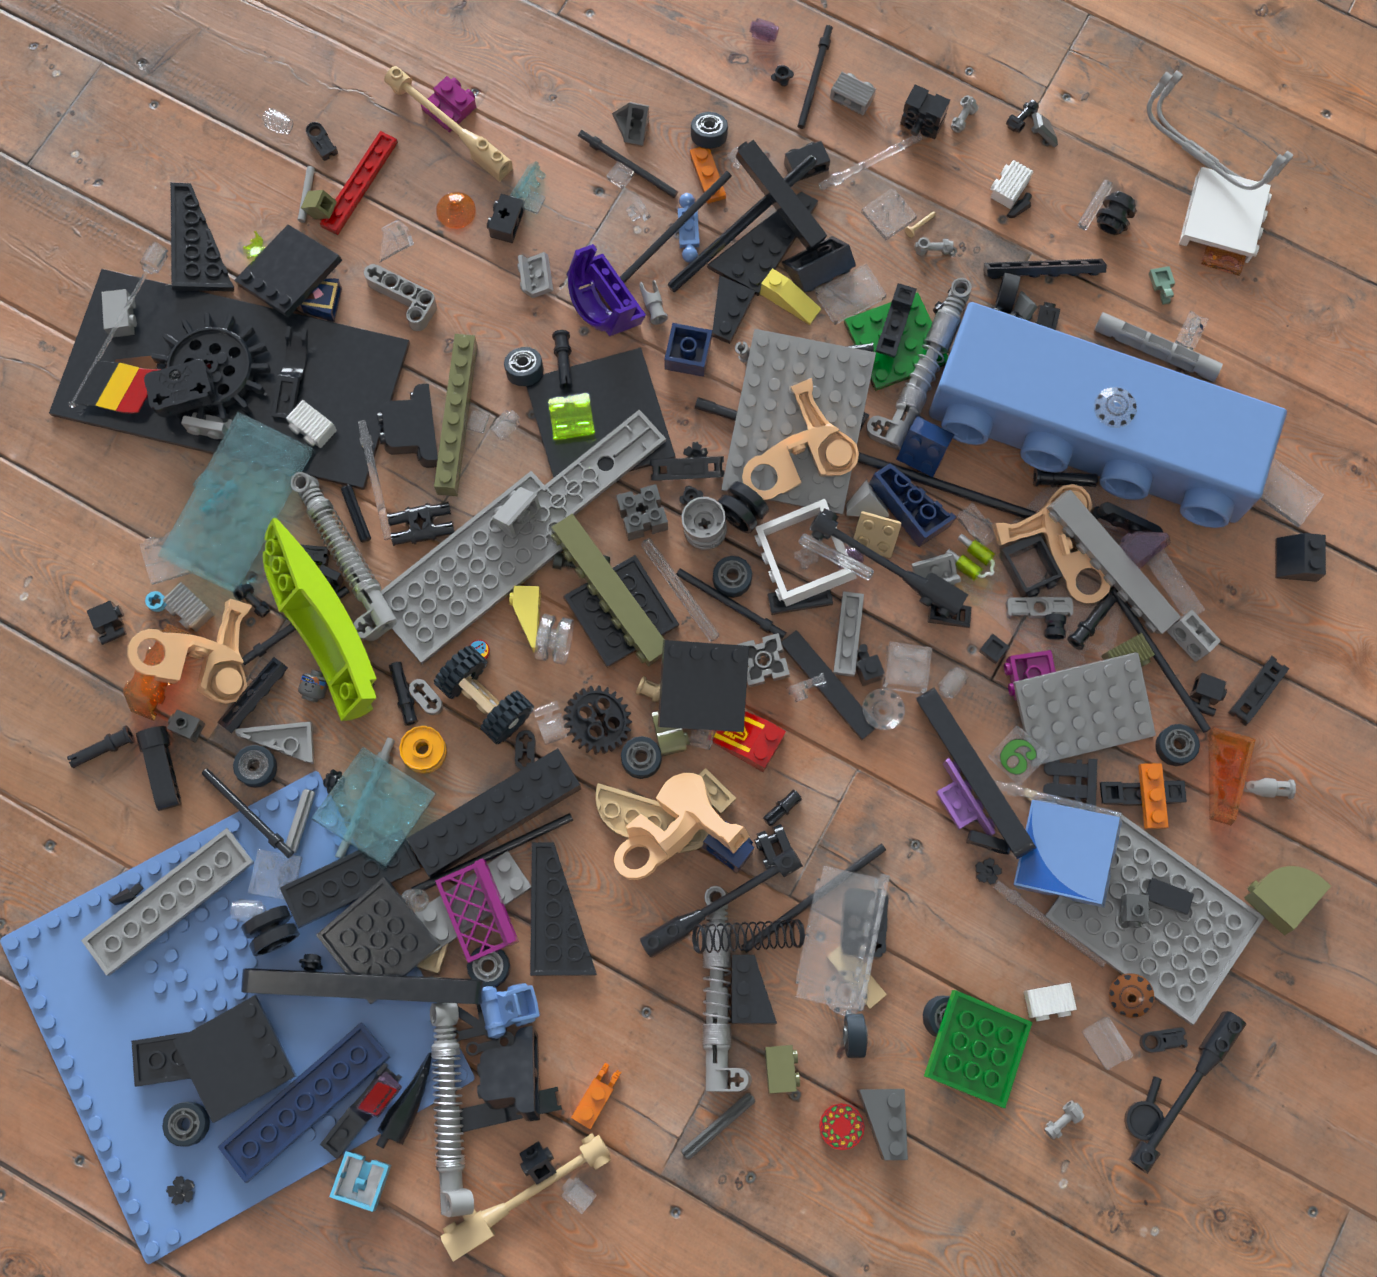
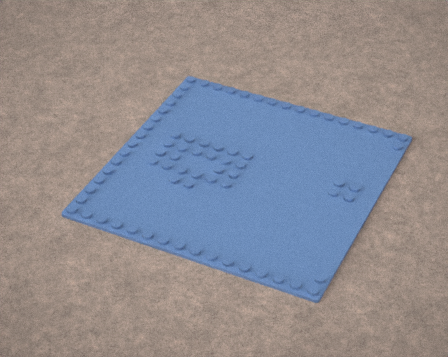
M317 771L248 806L274 833H278L286 844L303 790L308 789L315 792L298 850L290 858H287L278 848L274 849L268 843V839L239 811L7 934L0 940L147 1264L157 1261L336 1159L320 1144L346 1110L367 1089L379 1068L248 1183L241 1179L218 1146L358 1024L362 1022L391 1057L385 1062L388 1064L387 1068L396 1076L400 1074L402 1078L395 1088L397 1089L395 1094L378 1115H374L367 1122L345 1152L353 1150L380 1134L377 1130L387 1111L412 1081L427 1054L432 1052L431 1046L434 1044V1040H437V1038H434L436 1032H433L436 1026H433L430 1020V1006L432 1003L437 1002L378 999L375 1003L370 1004L366 999L241 992L243 969L305 971L301 967V963H299V959H303L305 954H316L321 957L323 969L317 970V972L345 973L316 934L351 904L299 928L300 935L294 941L261 956H253L249 947L253 939L245 938L241 926L246 921L264 911L283 905L288 907L279 887L338 860L335 855L346 833L347 826L331 794L327 793V788L323 785V779ZM228 828L254 861V864L118 970L107 976L81 940L130 903L114 905L109 899L127 887L131 889L139 882L144 889L137 895L138 897ZM353 838L345 856L359 850ZM293 916L288 923L296 924ZM417 966L406 975L424 977ZM256 995L297 1076L215 1123H212L210 1119L209 1130L205 1138L199 1143L187 1147L176 1146L170 1143L164 1136L162 1128L163 1118L167 1111L175 1104L181 1102H196L204 1108L205 1106L191 1079L135 1087L131 1041L190 1032ZM460 1048V1054L454 1055V1057H460L461 1059L454 1060V1065H461V1067L454 1069L455 1072H461L460 1075H455V1080H462L461 1082H455V1087L462 1088L473 1082L475 1076ZM431 1058L429 1075L418 1112L434 1104L433 1101L440 1098L433 1095L439 1089L432 1087L434 1084L439 1083L432 1080L433 1077L439 1076V1074L432 1073L434 1069L438 1068L433 1066L432 1063L438 1061V1059ZM185 1118L182 1122V1127L186 1131L191 1124L188 1118ZM176 1176H183L184 1181L186 1179L194 1181L195 1187L190 1190L194 1194L190 1202L184 1200L182 1204L178 1205L171 1203L173 1197H169L166 1190L167 1186L173 1185Z

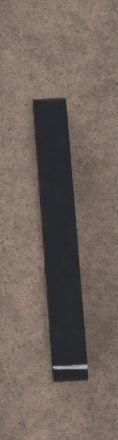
M932 688L917 697L916 700L1017 860L1036 849L1032 839L936 689Z

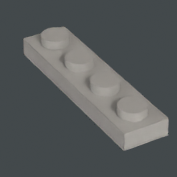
M843 591L833 671L836 675L855 676L864 594Z

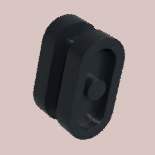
M781 824L772 827L774 834L767 836L766 832L762 831L757 833V838L754 839L758 851H763L765 859L762 861L766 870L776 865L773 861L776 855L771 844L778 842L781 852L791 848Z

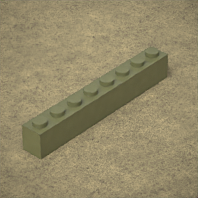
M455 334L434 483L437 495L458 497L478 347L475 335Z
M571 514L552 526L551 539L557 546L560 545L564 550L562 553L569 563L572 561L576 566L575 572L580 579L584 578L586 580L590 593L593 596L597 595L600 599L599 605L605 613L609 612L613 617L611 619L613 625L618 630L621 628L625 634L623 637L630 647L634 646L637 651L636 656L642 664L646 663L649 667L661 659L664 638L575 516Z

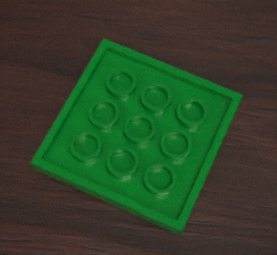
M918 292L915 294L895 358L876 352L870 379L875 391L910 379L911 376L909 374L914 372L916 368L914 364H917L920 359L918 355H926L927 350L922 345H926L924 340L932 321ZM891 302L844 319V324L854 345L873 343L874 352L876 351ZM947 353L942 354L944 361L937 363L939 367L946 365L948 360ZM940 355L938 356L937 361H942V357Z
M952 990L924 1077L1005 1109L1033 1022L957 990Z

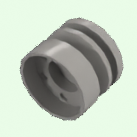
M698 497L691 500L684 507L682 525L687 541L693 547L701 550H709L719 546L727 534L726 516L722 505L715 499Z

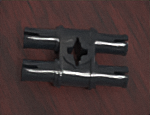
M449 501L435 505L425 503L422 506L407 507L405 511L387 513L390 527L403 523L410 524L409 530L391 533L393 546L409 542L415 545L417 542L435 541L437 537L453 534L455 532L453 521L436 525L432 523L434 517L451 515ZM420 518H421V519L423 520V522H424V523H423V526H422V530H421V528L419 527Z

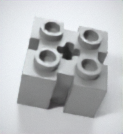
M779 633L762 637L763 643L755 645L754 640L737 644L749 646V668L747 672L749 688L765 684L764 678L773 676L774 681L790 677L786 659H780L779 653H783ZM761 656H766V659L770 658L767 665L762 666V663H758L761 660Z

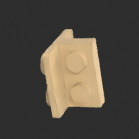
M862 511L853 539L879 555L891 558L902 523Z

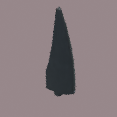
M431 1052L427 1054L407 1088L387 1111L377 1130L381 1134L376 1143L377 1146L384 1149L389 1139L402 1145L405 1142L425 1091L432 1058Z

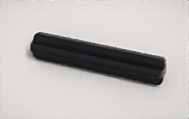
M351 485L341 488V492L358 537L362 543L370 541L371 536Z

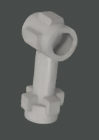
M967 95L961 99L960 104L963 106L960 115L952 120L951 129L960 133L964 130L968 114L972 115L977 112L979 107L973 97Z
M922 237L915 243V251L921 256L925 255L927 251H942L943 254H949L953 252V241L943 239L942 243H934Z
M1073 1100L1069 1101L1062 1108L1065 1114L1055 1123L1049 1121L1046 1124L1047 1127L1044 1131L1052 1140L1062 1136L1060 1130L1071 1120L1076 1124L1084 1118L1083 1109L1078 1103H1074Z

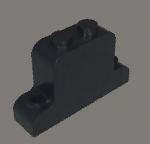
M418 384L413 392H410V400L387 401L382 405L381 413H377L378 425H382L383 432H379L380 444H384L385 451L391 455L415 453L423 467L434 468L437 467L438 455L429 384Z
M533 1026L520 1028L516 1032L512 1046L488 1049L481 1054L480 1063L477 1065V1072L480 1077L477 1094L479 1099H483L490 1109L515 1106L516 1114H521L526 1121L531 1122L540 1120L539 1047L537 1032Z

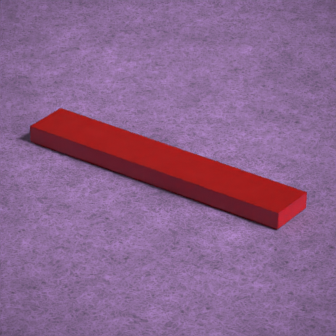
M382 131L378 133L335 199L337 203L330 218L322 219L320 222L322 228L339 235L398 143L396 138Z

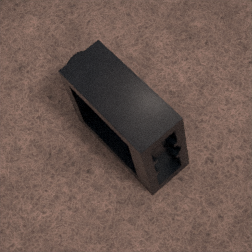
M1040 533L1003 548L999 554L1021 597H1034L1040 593L1041 589L1046 587L1048 590L1059 585L1058 582L1063 576ZM1035 548L1050 578L1026 588L1011 558Z

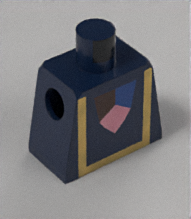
M325 279L301 304L303 312L335 322L342 291L339 279Z

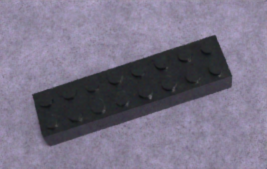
M557 748L406 839L427 875L432 878L581 790V785Z

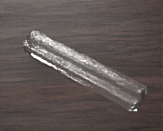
M1104 180L1078 223L1079 228L1087 230L1102 206L1103 200L1113 187L1112 182Z

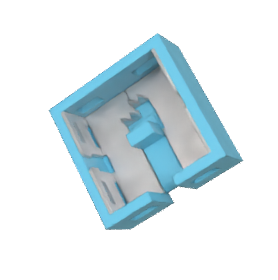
M346 1151L329 1197L374 1212L378 1206L392 1165L375 1159L368 1162L365 1161L366 1156Z

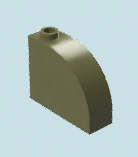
M1286 866L1272 871L1259 882L1257 880L1253 881L1248 886L1247 890L1249 892L1244 899L1285 936L1299 925L1329 890L1331 885L1318 874L1308 869Z

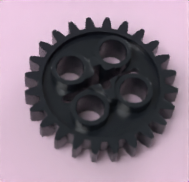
M600 685L597 686L595 691L592 686H589L587 691L582 688L579 693L576 692L572 696L573 699L570 698L568 700L569 706L564 708V711L568 714H565L563 719L568 722L563 727L570 728L566 735L574 736L572 743L580 742L579 749L586 746V753L593 749L595 755L599 753L600 749L603 754H606L608 749L613 752L616 747L619 748L623 744L622 741L628 738L626 734L631 729L627 726L632 721L627 719V717L631 715V712H625L624 709L627 708L628 704H621L623 697L615 698L616 691L609 694V688L607 687L602 691ZM598 703H602L605 710L600 709ZM580 711L586 713L587 719L580 715ZM608 721L615 725V729L609 727ZM590 730L597 733V738L590 734Z

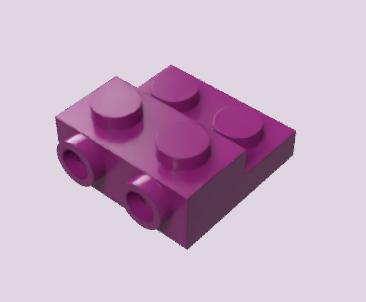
M446 76L433 88L434 93L428 98L431 103L457 124L461 123L476 108L473 92L469 89L466 91L462 89L460 82L454 77L450 79ZM421 105L422 110L449 133L452 131L451 128Z
M1051 650L1009 656L1006 660L1007 663H1004L1005 675H1009L1011 681L1008 684V692L1010 696H1014L1015 701H1017L1013 682L1056 672Z

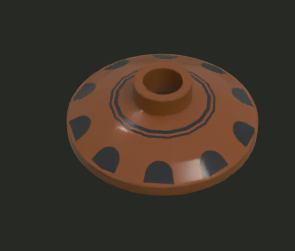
M1133 973L1123 974L1112 982L1109 988V1001L1113 1009L1120 1015L1136 1018L1145 1015L1152 1008L1154 990L1150 982L1143 976ZM1133 994L1136 996V999L1129 1001L1127 999L1128 995Z

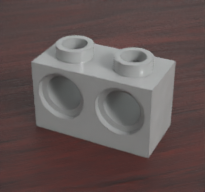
M1190 610L1178 619L1167 630L1171 637L1195 662L1211 652L1221 642L1193 610Z

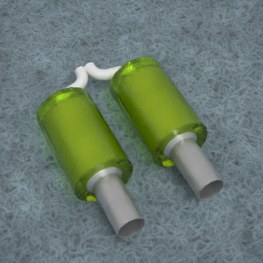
M963 534L958 537V540L968 547L967 552L985 566L990 562L992 563L990 567L991 572L980 575L983 568L964 554L960 557L950 549L945 553L951 552L954 555L956 569L972 581H975L978 577L992 576L995 573L993 570L995 566L993 558L996 553L977 539L972 542Z

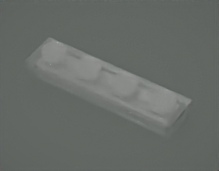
M1158 541L1139 552L1183 616L1190 610H1193L1197 615L1205 611L1201 602Z

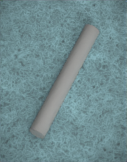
M307 166L298 214V222L301 223L306 222L307 213L301 209L307 192L311 191L315 171V168L312 166Z

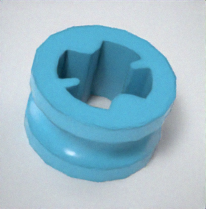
M158 591L150 592L146 596L145 603L154 612L164 610V607L167 605L163 601L165 596ZM158 598L161 602L160 604L156 603L154 606L152 600H157Z

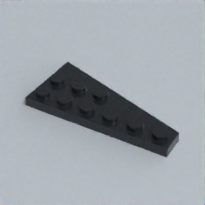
M170 182L172 290L234 292V286L230 281L228 271L223 264L220 252L208 228L206 218L201 211L191 183Z
M801 191L797 196L812 214L818 205V200ZM775 211L707 264V268L722 277L756 291L755 295L759 296L761 283L772 268L776 270L797 236L780 214Z
M532 842L530 976H595L597 973L554 842Z

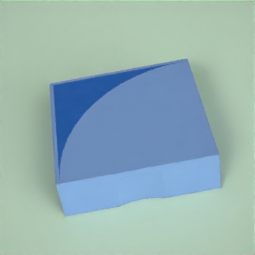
M1032 800L1026 831L1035 844L1036 849L1019 858L1014 886L1022 890L1045 895H1059L1076 902L1105 908L1111 879V863L1117 850L1122 826L1121 818Z

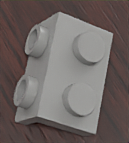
M543 252L530 258L519 255L517 266L521 276V290L531 298L552 292L553 284L548 254Z
M195 412L192 417L183 416L182 425L188 433L204 435L213 439H229L233 425L231 419L224 423L220 417L206 415V420L196 418L197 413Z
M951 552L911 564L913 573L924 578L929 573H934L952 585L961 582V578L956 571L954 555Z

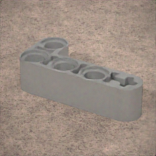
M375 264L368 265L364 270L368 286L408 306L409 309L406 316L409 326L414 331L424 330L437 309L434 294L430 290ZM390 284H396L393 287H388ZM408 292H413L412 295L406 296ZM425 301H431L429 304H423ZM415 317H421L417 321L413 320Z

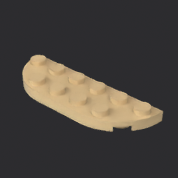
M597 783L596 805L600 817L607 827L622 837L629 839L626 826L640 814L664 832L676 820L662 809L658 801ZM703 829L698 830L693 836L694 838L680 853L701 848L708 833Z

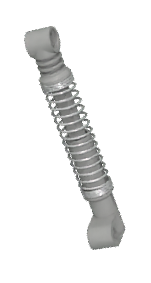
M298 472L291 479V487L302 498L307 508L306 513L315 524L314 527L318 529L317 533L321 534V539H325L324 544L327 545L328 550H331L330 554L334 555L333 560L337 561L336 565L340 566L339 570L344 571L343 576L346 577L347 582H350L349 587H353L352 592L355 598L362 602L367 610L366 613L353 623L360 639L374 641L397 624V619L380 592L379 582L372 574V570L368 568L365 559L362 558V554L356 547V543L353 542L350 533L343 526V522L337 515V511L334 510L333 504L329 499H325L321 493L318 480L306 473Z
M432 1003L430 1006V1020L432 1025L436 1026L433 1032H436L434 1038H437V1040H434V1044L431 1046V1057L438 1059V1061L432 1063L433 1066L438 1067L432 1073L439 1074V1076L432 1078L433 1081L439 1082L432 1087L439 1089L433 1095L440 1097L433 1101V1103L439 1104L433 1110L437 1112L434 1115V1118L437 1119V1122L434 1123L437 1129L434 1132L438 1134V1137L434 1140L438 1142L435 1146L438 1152L435 1155L439 1158L435 1160V1166L439 1172L441 1215L446 1217L470 1215L474 1212V1198L470 1190L463 1188L462 1170L465 1168V1156L461 1154V1150L465 1148L461 1147V1142H464V1140H461V1135L464 1133L460 1129V1127H463V1125H460V1120L463 1119V1117H460V1112L463 1110H460L459 1105L463 1103H456V1097H462V1095H456L455 1090L462 1089L461 1087H455V1082H461L462 1080H455V1075H460L461 1072H455L454 1069L461 1067V1065H454V1060L461 1059L460 1057H454V1055L460 1054V1044L457 1042V1039H454L457 1035L453 1032L456 1030V1027H453V1025L457 1024L459 1018L457 1003Z

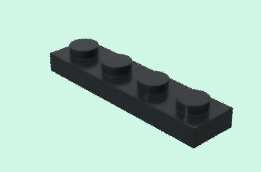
M273 657L217 723L232 734L235 729L241 726L245 717L256 708L258 702L270 692L271 687L276 681L283 677L288 667Z

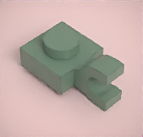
M1170 266L1151 269L1149 277L1154 291H1161L1162 305L1171 303L1170 298L1174 297L1171 288L1174 287L1175 281Z

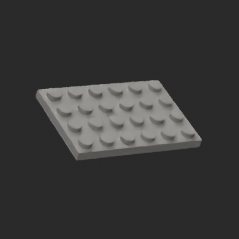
M1136 652L1013 682L1025 739L1032 744L1037 752L1036 758L1030 760L1032 766L1156 736L1140 658Z

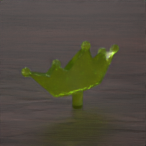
M256 230L254 231L255 238L250 239V242L253 243L246 247L243 246V249L250 251L246 253L250 255L247 256V259L258 256L266 248L263 247V239L257 234Z

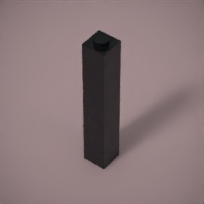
M754 139L749 143L747 141L742 143L737 148L736 159L807 251H811L825 240L827 234Z

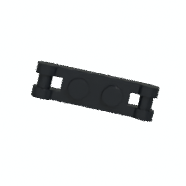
M724 456L650 459V466L653 469L651 480L724 477L725 470H722ZM709 463H714L713 471H708ZM661 466H667V473H661Z
M1105 502L1090 510V513L1096 519L1101 518L1110 522L1115 527L1127 530L1132 535L1140 536L1144 543L1163 536V529L1160 526L1112 503Z
M1271 655L1228 713L1233 717H1238L1241 720L1240 722L1246 726L1288 672L1289 667L1285 664L1281 665ZM1271 668L1277 672L1276 675L1269 670ZM1243 705L1250 709L1247 713L1241 710Z

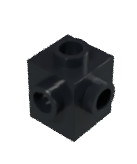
M539 1141L519 1153L523 1161L520 1166L526 1176L530 1175L536 1185L557 1173L551 1162L554 1159L553 1154L548 1147L543 1148Z

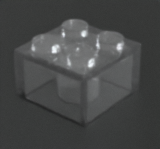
M890 641L886 652L885 675L882 688L924 694L928 689L932 648Z

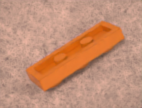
M698 147L690 149V156L704 193L720 176L710 149ZM723 186L707 201V204L726 199Z
M1162 763L1140 764L1138 769L1144 828H1169Z

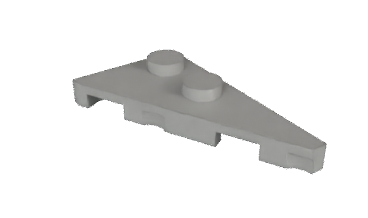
M311 722L235 729V733L241 738L314 764L313 727Z

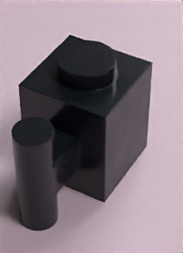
M110 600L87 610L93 629L100 635L106 632L105 635L99 637L102 645L127 635L124 627L115 629L124 625L121 618L124 617V613L119 605L116 606Z
M861 644L857 652V657L860 658V661H857L856 672L862 686L880 681L885 675L878 655L870 657L866 644Z
M1201 673L1196 677L1190 697L1199 700V702H1193L1201 713L1212 717L1215 715L1216 709L1209 707V704L1216 705L1224 700L1227 689H1225L1227 681L1205 673Z

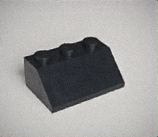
M834 236L825 239L809 252L806 249L782 261V265L793 283L803 292H811L817 286L829 283L834 277L850 272V269L856 267L850 245Z

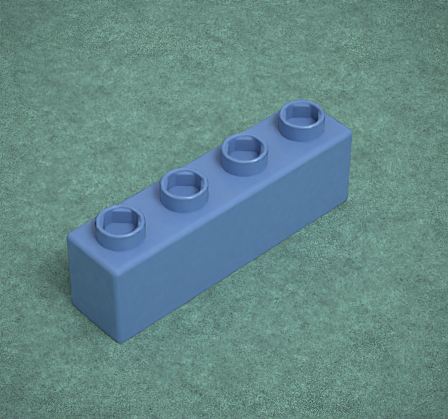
M970 302L967 305L929 409V416L932 419L941 421V427L953 433V439L959 442L980 445L987 442L990 438L1021 449L1020 456L1024 462L1039 470L1062 472L1070 466L1090 474H1097L1100 477L1102 488L1114 496L1129 500H1139L1150 494L1181 505L1180 513L1185 519L1197 525L1211 528L1224 527L1229 522H1238L1262 497L1287 415V410L1282 407L974 302ZM1099 394L1103 395L1101 399H1098ZM1096 404H1099L1100 408L1096 410ZM1100 414L1105 415L1104 420L1099 417ZM1130 414L1135 415L1132 420L1130 418ZM1111 420H1113L1115 422V425H1110L1108 423ZM1125 420L1127 424L1121 425V421Z

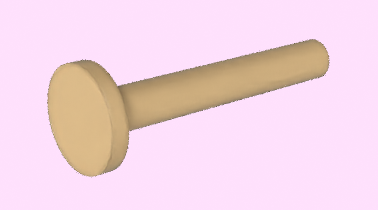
M934 211L913 227L907 226L905 228L906 234L912 238L914 231L936 216V213Z

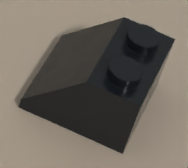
M1302 533L1275 539V578L1317 582L1326 575V535Z

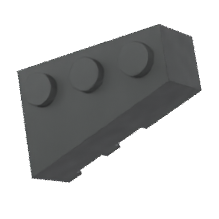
M905 1089L857 1090L881 1159L908 1160Z

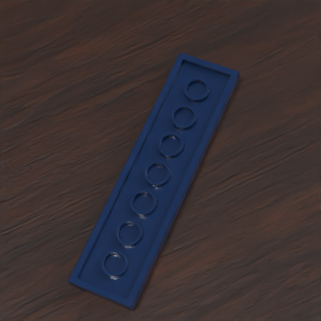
M361 1022L218 1146L219 1150L241 1179L248 1183L391 1057Z

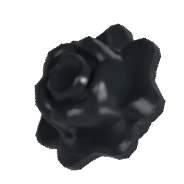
M332 769L330 773L326 774L323 785L327 788L328 794L338 795L339 791H343L345 778L342 776L341 771L337 772Z

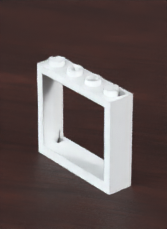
M825 499L755 527L758 533L754 535L759 547L763 546L765 551L761 555L765 564H770L771 570L768 571L772 583L776 582L778 585V589L775 590L779 601L783 600L786 606L857 578L843 542L831 535L844 569L788 592L786 590L766 536L816 516L824 508L829 510Z

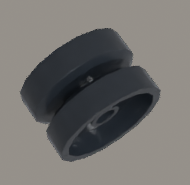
M735 481L728 488V495H722L717 502L722 505L726 520L738 530L749 534L757 526V520H762L769 512V507L756 491L742 482Z
M286 905L264 911L241 926L245 938L253 939L249 944L253 956H261L275 951L299 937L300 933L296 924L288 923L292 915Z

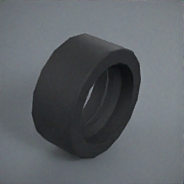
M1009 273L1004 274L995 308L1002 306L1005 313H1011L1020 284V276Z

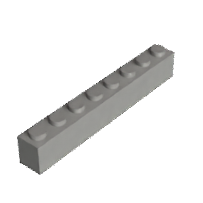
M1071 490L1062 493L1047 507L1050 518L1063 526L1062 531L1064 534L1076 541L1077 549L1082 554L1089 556L1091 565L1096 570L1100 569L1105 575L1103 577L1109 585L1115 586L1118 590V596L1123 601L1129 602L1132 606L1131 611L1137 617H1142L1146 622L1144 624L1151 633L1163 634L1181 618Z

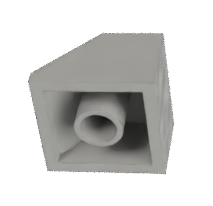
M519 487L517 491H512L507 497L508 501L503 506L497 507L492 517L494 524L512 539L518 535L541 509L537 495L522 487Z

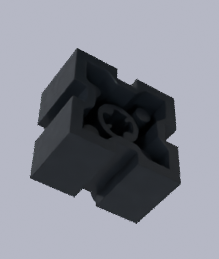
M915 84L905 102L900 124L911 130L913 136H917L921 130L923 136L936 139L945 122L950 99L939 94L935 96L929 94V90Z

